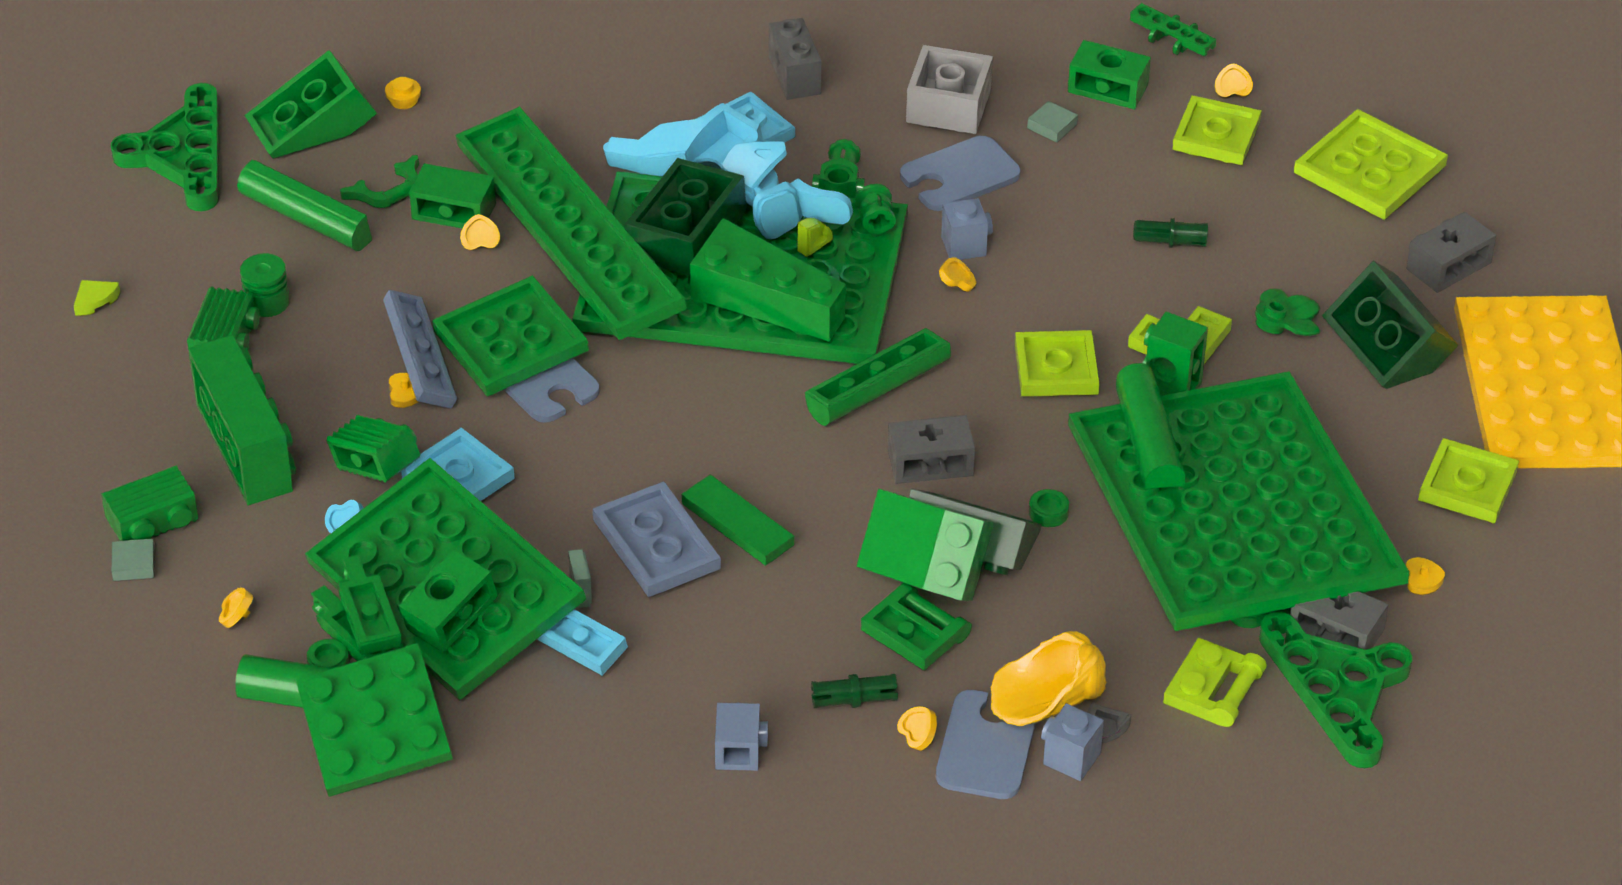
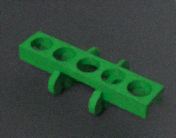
M1143 3L1130 12V21L1151 30L1148 36L1149 42L1154 43L1155 40L1159 41L1162 37L1169 35L1178 39L1172 50L1175 55L1190 49L1205 57L1209 49L1216 47L1215 38L1199 31L1198 24L1196 23L1188 26L1180 22V16L1177 14L1170 17Z

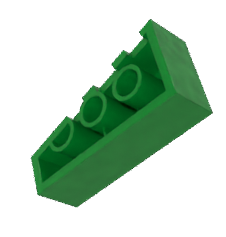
M722 218L690 263V296L693 299L829 342L845 319V283Z

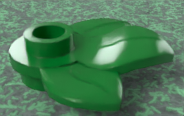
M1276 288L1268 289L1260 295V303L1255 309V322L1263 331L1280 334L1287 329L1303 336L1320 334L1319 327L1311 320L1318 315L1320 306L1315 300L1303 295L1289 297L1282 289Z

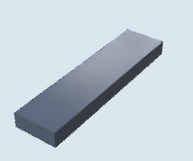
M388 290L383 301L417 401L451 409L457 400V396L422 297Z

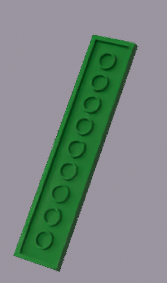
M520 106L455 135L458 147L481 174L494 176L496 193L618 340H622L687 309L685 297L625 230L622 224Z

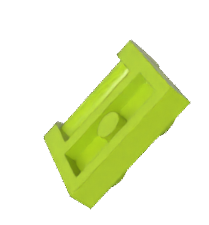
M1198 637L1165 690L1163 703L1217 725L1230 727L1238 717L1239 711L1237 708L1253 681L1261 678L1267 667L1266 661L1258 654L1247 653L1243 655ZM1229 672L1238 674L1224 699L1217 702L1212 701Z

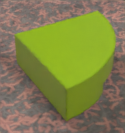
M806 218L798 222V252L806 257L833 240L831 229L820 220Z
M81 280L74 303L75 316L90 315L95 313L94 309L108 302L109 305L114 303L120 295L119 282Z

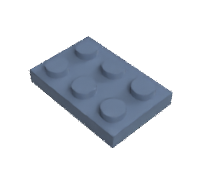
M664 481L593 508V521L648 598L721 569L720 556Z

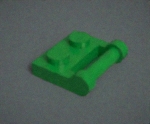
M906 583L901 584L861 618V630L924 671L955 643L961 644L964 642L972 628V624L961 616L957 618L951 616L918 595V590ZM919 615L923 616L924 618H926V619L929 620L930 622L926 621L925 619H923V618L920 617Z

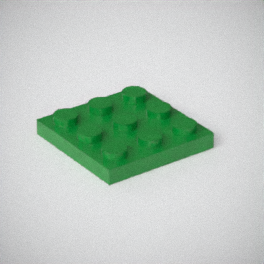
M533 275L432 320L436 335L487 397L589 351L588 339Z
M419 643L296 679L329 797L453 759Z

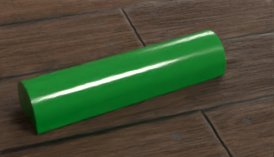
M252 159L242 169L237 182L238 191L242 195L355 251H361L372 241L366 214Z
M924 328L805 392V399L808 410L819 424L826 426L949 360L951 357L950 342Z
M1142 363L1127 365L1120 370L1116 377V391L1145 489L1184 486V469L1154 371L1150 366Z
M244 654L239 662L236 674V695L239 698L303 708L296 679L333 668Z

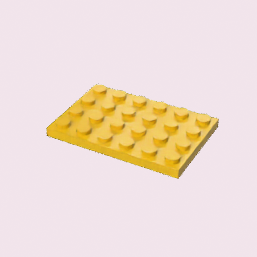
M1607 296L1456 297L1454 311L1484 449L1519 460L1518 468L1622 467V353Z

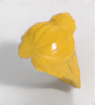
M1077 631L1064 632L1041 642L1039 646L1029 653L1007 663L995 673L992 686L990 687L992 691L991 710L993 714L1003 719L1007 724L1024 726L1055 716L1066 703L1076 706L1087 699H1097L1106 689L1105 685L1107 683L1105 677L1106 664L1103 654L1098 647L1092 644L1086 635Z

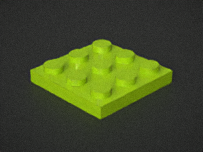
M1357 109L1295 161L1294 173L1385 220L1446 166L1448 154Z

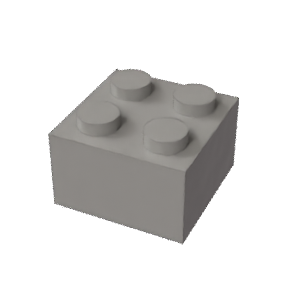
M923 45L907 88L906 122L926 127L931 126L976 134L991 92L993 56Z

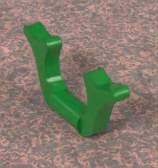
M412 155L407 161L394 164L395 174L406 179L404 183L386 191L374 192L366 187L364 180H358L354 186L340 189L341 199L359 200L376 208H385L409 197V191L418 176L416 172L419 166L418 155Z

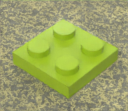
M1192 95L1174 136L1172 150L1243 166L1259 126L1262 110Z
M1092 330L1015 332V351L1021 396L1099 394V377Z
M1443 438L1420 488L1418 501L1496 523L1516 476L1519 460Z

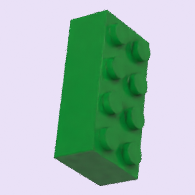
M234 335L189 347L188 352L196 405L247 506L293 492L291 475L296 474V467L293 457L287 448L293 445L292 436L286 423L280 424L278 421L279 413L272 397L266 398V389L261 374L259 372L253 373V364L247 348L240 349Z

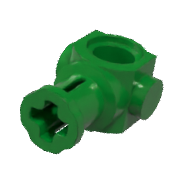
M840 139L830 145L828 150L830 160L821 165L820 174H813L812 187L840 192L849 198H855L857 192L865 187V178H859V169L855 165L860 160L861 151L859 146L855 145L853 141ZM844 149V150H845V155H844V158H841V153H842V150Z

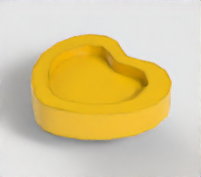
M1229 64L1218 74L1214 88L1216 94L1222 98H1228L1231 95L1246 97L1252 91L1253 82L1249 73L1243 67L1237 64Z
M477 214L466 222L461 231L460 239L462 245L468 250H476L481 246L493 249L500 243L501 235L493 221Z
M952 257L941 265L939 269L940 278L949 287L957 286L966 292L971 291L975 287L976 279L973 273L960 259Z
M397 373L389 378L390 400L394 407L405 408L419 402L416 399L408 373Z
M1420 557L1407 560L1406 567L1409 570L1407 588L1410 592L1425 595L1435 592L1441 587L1444 582L1445 572L1438 564Z
M243 587L233 590L222 602L219 622L226 628H230L242 616L247 618L250 614V611L247 609L252 603L253 595Z
M913 707L900 717L897 730L906 736L907 744L911 748L919 751L924 750L934 738L937 716L934 711L926 707Z

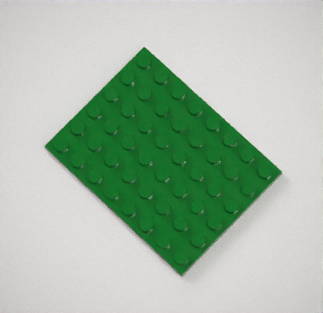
M617 171L606 207L624 228L627 220L662 176ZM849 198L853 209L850 220L845 224L823 222L831 229L833 240L806 257L798 252V224L778 238L766 239L755 225L753 207L746 203L747 211L737 222V226L846 284L845 319L830 342L693 299L690 296V276L661 268L648 253L647 255L685 297L687 309L628 337L858 364L878 353L906 225L908 204L892 202L893 213L896 217L895 225L883 234H871L863 227L859 209L855 204V198ZM802 216L800 221L806 219L807 217ZM580 294L572 322L583 332L614 335Z
M1290 371L1161 396L1184 469V486L1145 489L1121 404L1069 413L1068 426L1174 631L1295 607V604L1329 597L1330 600L1336 599L1339 595L1341 597L1348 596V593L1358 591L1365 593L1408 584V568Z

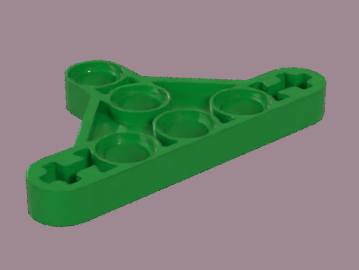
M208 83L193 84L185 91L184 106L150 130L141 133H126L115 137L111 142L113 162L121 168L148 167L184 188L185 202L191 210L207 211L214 208L219 200V103L216 88ZM204 100L205 106H198L199 101ZM198 121H209V123L204 125H194ZM198 144H209V145H210V146H208V147H206V148H201V149H199V148H193L195 145H198ZM164 146L173 147L172 149L166 151L156 150ZM124 149H137L131 153H120ZM201 167L210 168L209 170L204 172L193 171L194 169ZM198 187H205L204 193L198 194Z
M1271 612L1265 615L1261 620L1259 641L1341 755L1350 765L1357 768L1365 769L1377 765L1381 759L1383 738L1372 723V719L1383 689L1402 683L1409 677L1412 664L1410 650L1404 645L1393 642L1384 643L1365 650L1306 634L1296 619L1285 612ZM1300 655L1306 657L1310 663L1296 665L1288 658ZM1394 658L1399 660L1403 666L1400 668H1390L1385 666L1382 660ZM1359 671L1364 673L1367 679L1354 681L1348 678L1346 673ZM1313 684H1324L1331 691L1326 694H1318L1313 692L1310 686ZM1341 712L1348 714L1353 720L1347 723H1339L1333 720L1331 715Z

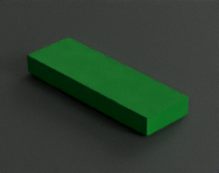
M711 474L681 494L682 504L765 566L794 546V535Z

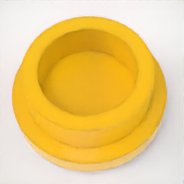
M408 77L395 78L385 87L386 98L393 107L398 109H408L415 106L421 95L420 84Z

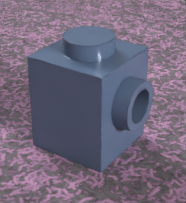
M979 198L943 203L941 238L948 257H956L962 260L986 256L987 235L993 233V224L990 213H984Z
M739 702L717 703L715 770L758 771L759 747H767L768 721H760V704Z
M1066 703L1056 717H1049L1042 730L1041 739L1045 740L1043 765L1081 781L1101 754L1104 720Z

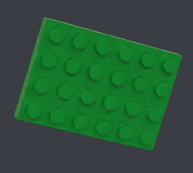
M431 458L423 462L305 553L308 563L338 591V581L345 580L343 575V558L359 554L366 575L375 573V575L379 574L401 633V641L405 647L419 643L427 672L459 701L586 600L584 590ZM454 549L491 571L498 597L443 653L407 630L399 605L403 602L406 594L415 589L430 574L435 564L443 561Z

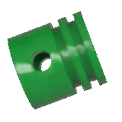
M269 253L256 254L244 260L240 266L242 290L245 293L248 291L253 293L254 306L259 308L260 317H273L281 314L289 305V290L284 261L280 257Z

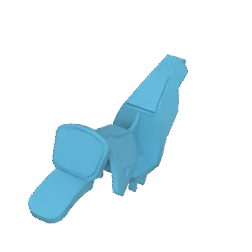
M721 103L698 119L660 124L639 140L611 137L603 146L609 166L640 174L663 176L677 158L718 169L721 167L722 170L744 175L746 203L753 207L755 225L766 239L778 238L793 229L800 222L802 216L816 218L826 223L845 224L850 220L853 213L851 201L843 193L812 187L799 178L791 183L785 181L779 184L777 173L773 168L787 155L785 143L782 141L763 142L760 128L767 123L766 113H761L755 119L748 118L754 114L753 106H746L738 112L728 105Z

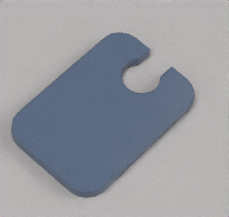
M976 136L904 164L900 168V178L908 188L917 186L925 179L940 181L943 184L942 187L919 193L918 199L928 209L942 211L943 203L974 199L1015 183L1020 178V167L991 137Z
M571 358L504 389V391L533 419L544 423L554 421L566 415V409L559 402L549 398L553 391L559 389L569 390L575 395V400L583 406L598 397L599 383L575 359Z
M977 690L962 691L954 699L936 767V780L940 786L948 790L998 799L1012 798L1020 790L1036 723L1016 726L1007 724L1005 721L998 723L986 721L980 713L986 708L989 693Z

